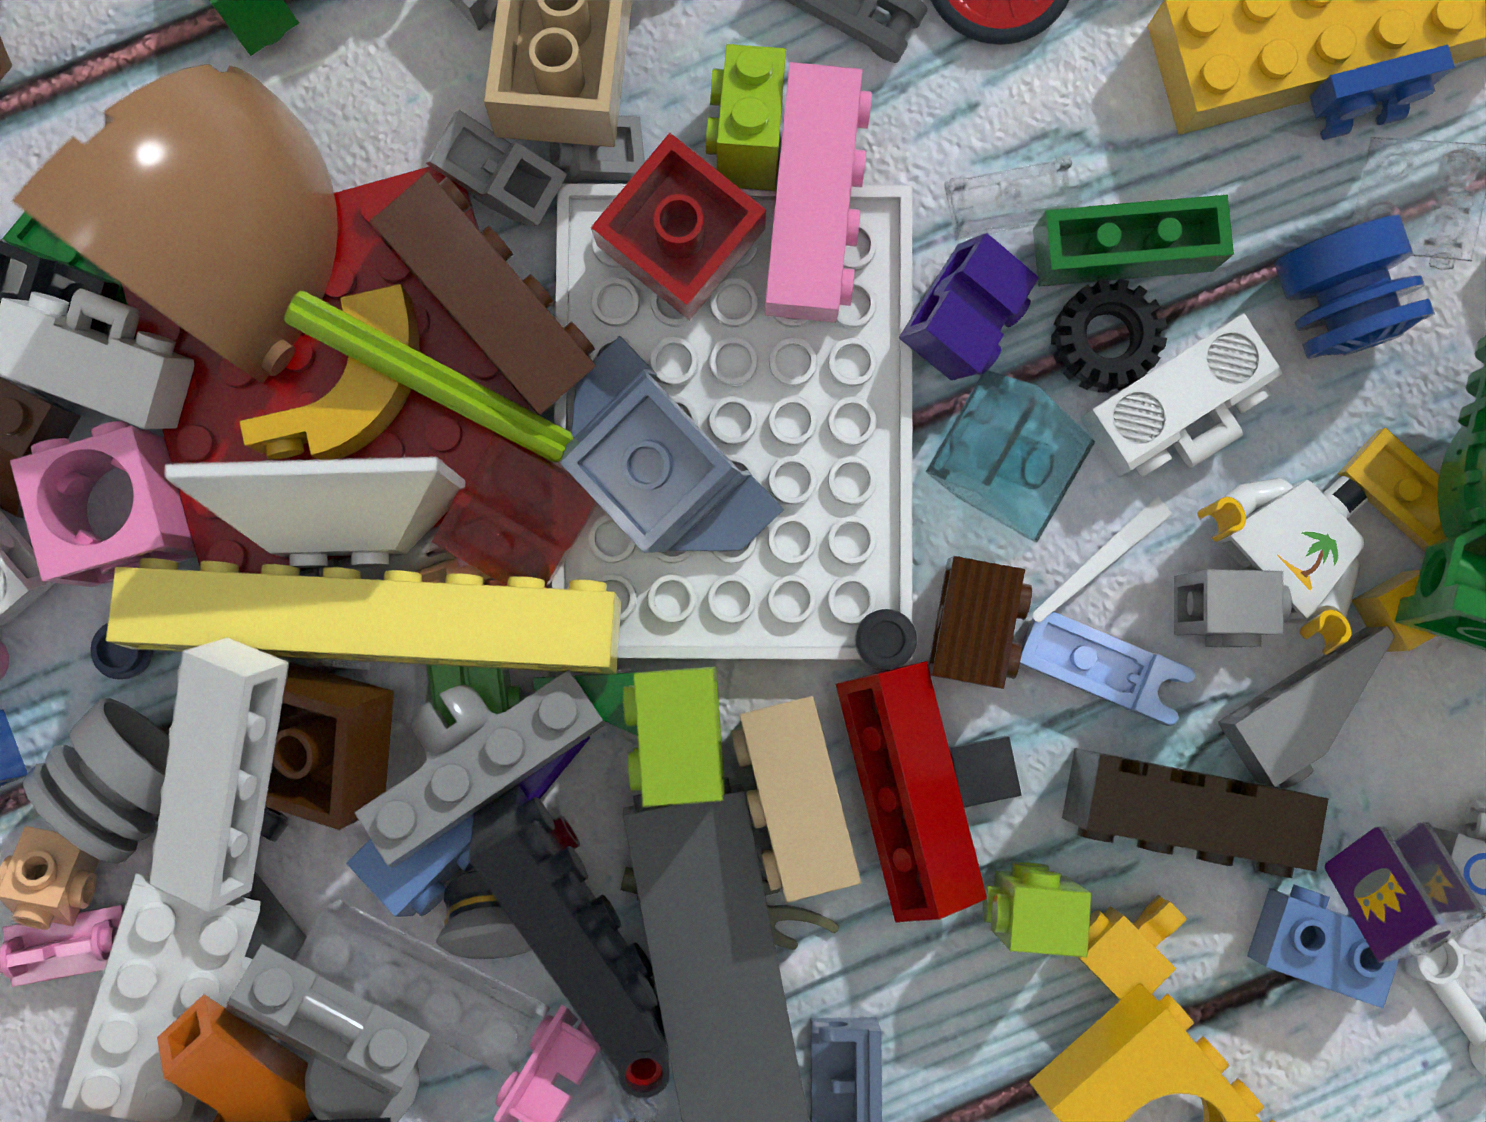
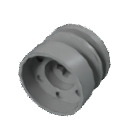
M103 698L99 699L72 727L69 736L74 748L67 745L54 746L47 753L45 763L36 764L25 776L23 786L27 798L40 816L61 836L80 850L99 860L118 864L126 861L137 850L138 841L147 839L154 832L155 821L151 813L160 814L161 788L165 779L170 741L169 736L141 713L114 699Z

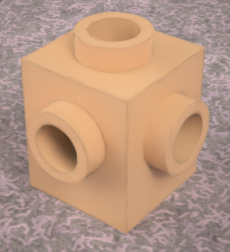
M25 826L13 855L7 856L0 866V901L13 913L11 919L21 925L40 930H48L51 922L73 927L80 908H87L94 896L97 884L95 870L99 859L80 850L58 832Z

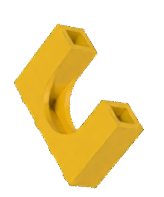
M1141 983L1029 1081L1060 1122H1125L1145 1104L1159 1097L1171 1094H1190L1201 1097L1204 1110L1203 1122H1262L1257 1117V1114L1265 1108L1239 1078L1231 1084L1227 1081L1222 1073L1230 1065L1204 1036L1195 1042L1186 1032L1194 1022L1182 1007L1168 993L1158 1000Z

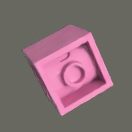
M124 421L109 422L92 428V437L72 443L67 438L42 441L31 446V455L10 460L43 582L94 587L114 581L115 567L139 568L141 558H158L180 562L197 557L178 487L165 478V465L171 464L165 439L152 434L151 430H142L132 425L130 426L129 423ZM117 467L127 472L133 487V505L124 526L115 535L102 542V539L95 535L90 527L87 516V504L96 482L105 473Z

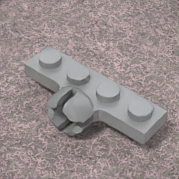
M567 670L503 713L494 714L491 712L479 693L467 685L456 686L440 693L442 700L457 721L455 724L450 726L438 709L435 711L429 701L415 713L412 718L411 728L426 752V762L419 770L355 812L387 866L396 867L606 725L570 670Z

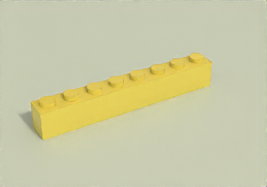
M141 558L139 568L115 567L106 641L128 649L183 652L217 640L230 638L274 657L556 672L570 670V672L616 675L621 601L615 592L606 591L607 584L600 581L571 580L569 581V589L544 588L545 581L539 578L509 577L507 579V586L483 585V577L453 573L446 575L445 583L422 582V574L400 570L385 571L384 580L360 579L361 572L358 570L340 567L323 568L322 577L299 576V568L279 564L262 565L261 574L239 573L238 565L218 561H203L200 565V571L178 570V562L158 558Z

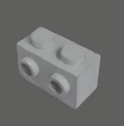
M1207 569L1174 576V635H1205V647H1261V635L1283 634V622L1289 620L1292 607L1290 589L1287 585H1283V571Z

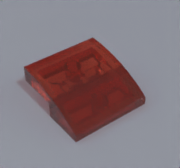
M494 434L467 486L458 491L432 543L506 586L509 577H533L544 580V588H548L598 503L569 472L499 434Z

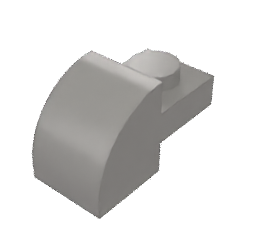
M460 109L452 116L426 162L427 165L473 193V199L514 221L529 226H538L567 176V173L518 141L510 143L504 138L495 137L492 130Z

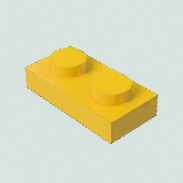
M1386 427L1376 430L1338 472V475L1340 477H1348L1359 485L1365 492L1368 502L1426 552L1428 546L1445 538L1438 510L1439 475Z

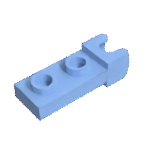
M1052 612L1041 622H1037L1032 618L1022 642L1021 665L1166 726H1172L1177 722L1178 713L1162 704L1158 697L1159 686L1165 680L1189 683L1195 679V672L1190 667L1159 654H1153L1056 612Z

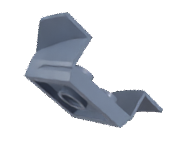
M621 336L593 361L596 367L576 383L571 429L573 439L566 445L560 464L644 553L742 550L784 510L748 470L740 471L654 380L657 374Z

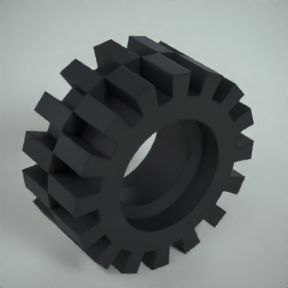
M1109 278L1098 280L1091 287L1088 284L1081 288L1057 315L1053 324L1056 326V330L1051 334V345L1057 346V351L1053 354L1056 364L1063 362L1067 368L1063 374L1069 380L1076 377L1081 381L1079 387L1089 390L1092 386L1097 387L1098 393H1108L1115 388L1118 391L1122 390L1148 374L1147 372L1155 367L1161 359L1158 354L1165 349L1167 338L1161 337V332L1167 328L1166 318H1157L1155 312L1161 306L1156 299L1148 303L1143 298L1148 291L1140 285L1135 290L1127 288L1128 280L1118 279L1114 284H1109ZM1100 315H1112L1125 323L1130 334V342L1123 355L1115 358H1106L1098 355L1091 349L1087 341V328L1093 318Z

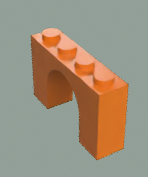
M205 994L157 1037L164 1078L215 1109L218 1113L213 1122L303 1121L311 1111L305 1093V1074L308 1062L246 1021L227 1012L226 1008Z

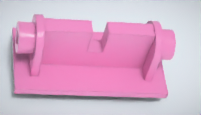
M123 904L79 912L73 927L52 922L48 930L34 929L21 924L2 927L4 942L0 948V973L10 978L11 987L104 970L123 914Z
M561 1004L554 1017L551 1015L546 1016L537 1027L530 1042V1049L534 1050L521 1073L513 1072L504 1082L498 1093L496 1106L500 1108L493 1118L494 1121L558 1122L572 1097L553 1086L560 1074L579 1086L597 1054L602 1049L583 1021H581L577 1029L573 1028L578 1018L567 1007Z

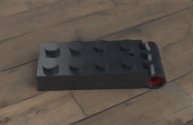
M517 784L474 813L469 861L617 1069L622 1089L627 1094L636 1098H650L658 1095L665 1089L669 1081L670 1069L659 1001L652 989L654 984L650 978L653 975L650 961L637 942L628 946L617 930L621 927V922L608 898L603 894L596 898L585 883V880L588 879V873L576 851L571 846L562 849L551 833L555 829L553 820L541 800L537 797L528 800Z

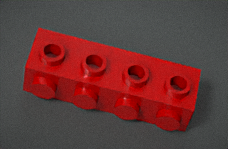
M927 661L836 683L895 922L940 920L986 900L987 895Z

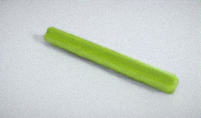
M298 291L294 295L285 312L284 321L288 325L551 462L561 461L566 445L573 439L570 431L305 291Z

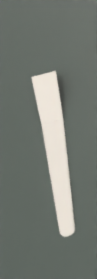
M1159 497L1154 499L1033 612V619L1037 622L1044 620L1127 550L1173 515Z

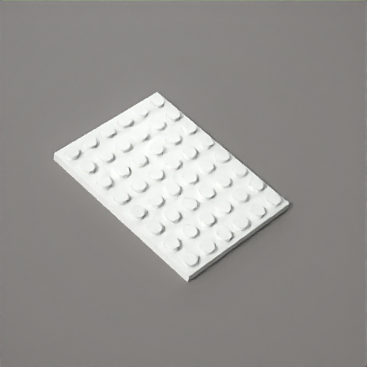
M562 183L557 192L555 319L563 328L568 323L573 322L588 338L595 348L588 355L592 362L621 336L657 374L654 380L740 471L748 470L784 510L742 550L644 553L560 464V461L554 462L552 589H569V581L594 580L606 583V591L617 594L621 601L617 658L862 660L857 653L854 639L857 626L866 615L880 609H892L901 612L912 622V349L898 338L912 317V186L862 185V188L851 187L849 209L860 210V223L857 246H845L843 268L854 269L851 306H839L835 323L765 316L777 185L775 191L741 189L766 209L765 230L689 321L596 245L591 226L626 184ZM576 384L554 402V424L570 432L572 429Z

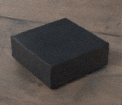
M1009 736L949 747L964 808L1022 796Z

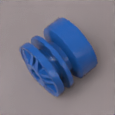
M1400 215L1386 216L1343 229L1299 247L1274 262L1287 300H1302L1316 297L1319 305L1294 322L1296 329L1303 331L1326 325L1328 332L1302 344L1307 359L1325 355L1346 356L1403 336L1406 331L1420 321L1435 315L1430 299L1402 306L1399 302V298L1425 286L1421 275L1391 279L1389 270L1414 255Z

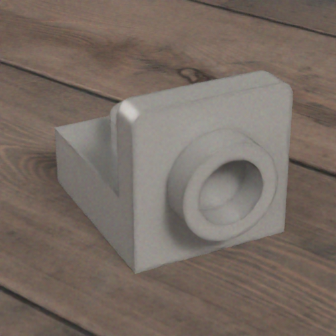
M618 116L615 147L550 142L549 154L551 164L567 173L563 183L578 184L582 179L629 181L645 162L640 117Z

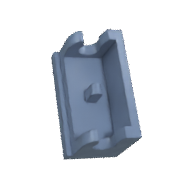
M876 1017L811 1018V1122H882L881 1028Z

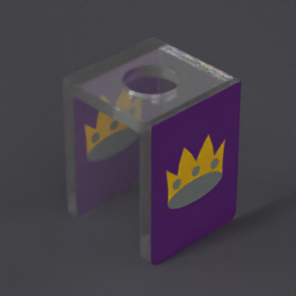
M1428 822L1416 824L1395 840L1386 827H1374L1325 863V871L1378 963L1430 954L1486 918V912L1435 830Z

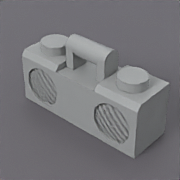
M263 944L227 1002V1012L390 1098L398 1095L431 1035V1033L319 976L318 973Z

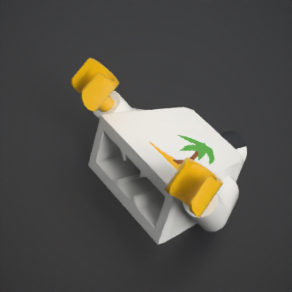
M1341 476L1324 493L1309 480L1290 484L1281 478L1240 484L1223 498L1197 512L1199 519L1210 515L1216 520L1218 531L1211 538L1241 570L1283 571V585L1289 587L1292 599L1289 620L1307 619L1313 614V619L1300 628V635L1304 639H1308L1319 632L1325 640V648L1322 650V653L1328 655L1350 639L1352 633L1351 626L1346 617L1361 566L1357 555L1363 549L1365 540L1348 519L1368 501L1365 492L1353 480Z

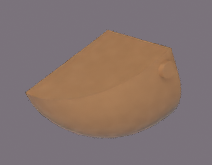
M210 64L185 68L140 87L104 111L105 123L103 129L97 132L85 144L74 136L70 138L36 171L11 201L176 324L238 368L263 383L269 375H278L289 364L295 353L293 344L302 334V331L288 325L284 321L285 312L294 295L298 291H305L322 300L333 269L338 232L337 208L333 186L325 162L304 125L259 80L233 66H229L226 72H219Z

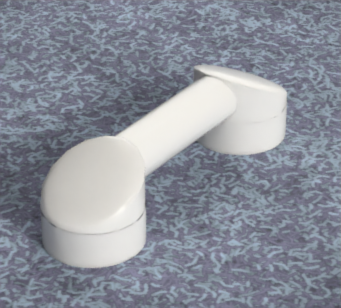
M1417 937L1411 943L1406 953L1405 964L1407 972L1412 978L1430 984L1470 1040L1469 1054L1471 1061L1476 1069L1486 1077V1021L1456 980L1464 965L1462 950L1458 943L1451 939L1428 954L1423 943Z

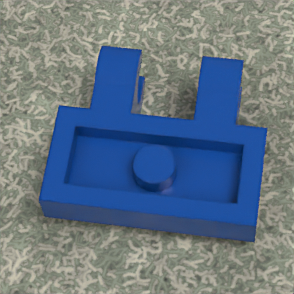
M1444 45L1330 75L1309 96L1315 118L1326 117L1325 129L1320 132L1321 139L1327 140L1349 134L1353 128L1354 118L1374 110L1377 107L1376 103L1381 101L1382 112L1375 118L1377 125L1405 119L1409 114L1410 103L1435 92L1434 85L1455 68L1449 46Z

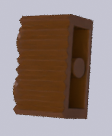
M952 556L947 559L929 656L928 668L930 676L1004 689L1006 678H1016L1022 653V645L1013 642L1016 619L1025 620L1027 618L1032 598V585L1023 583L1025 569L959 556Z

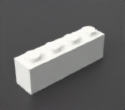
M230 638L183 651L182 661L177 675L178 689L173 723L169 731L170 744L165 779L161 788L162 800L156 839L152 849L153 862L149 883L208 913L252 890L289 663Z

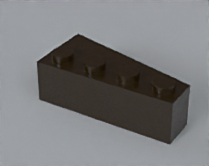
M1074 748L1062 818L1077 825V835L1109 843L1114 842L1115 835L1138 839L1136 845L1138 848L1173 855L1174 846L1197 850L1196 859L1226 866H1233L1234 857L1255 860L1256 871L1293 878L1294 868L1316 871L1329 798Z

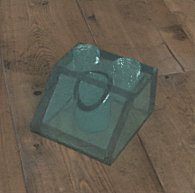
M987 370L981 375L973 391L968 396L966 403L925 472L958 499L1037 543L1095 441L1039 386Z

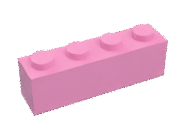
M797 62L789 63L765 316L836 323L839 306H851L854 269L843 268L845 246H857L860 210L849 209L851 187L862 188L866 161V151L855 150L857 128L868 129L872 92L861 91L863 69Z

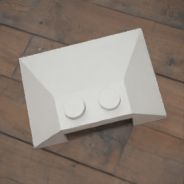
M437 457L165 465L166 479L267 552L282 557H289V566L297 568L327 567V556H351L352 566L389 565V554H407L466 493L465 480Z

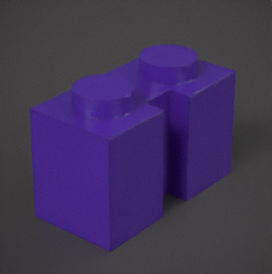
M987 232L957 244L898 338L951 381L976 374L981 375L991 368L1001 353V346L998 344L1004 336L1000 332L1002 327L1006 326L1009 328L1015 325L1027 312L1031 303L1028 295L1039 277Z

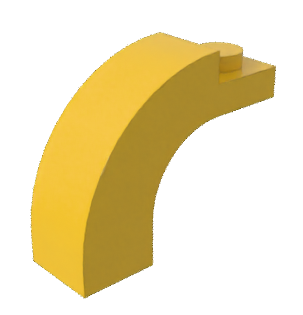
M401 284L340 298L343 312L420 352L419 332L412 298ZM349 356L344 373L338 383L329 393L316 402L299 408L239 421L244 445L261 454L266 453L268 459H281L303 453V444L309 443L310 452L313 457L319 460L341 459L369 444L393 422L404 406L411 388Z

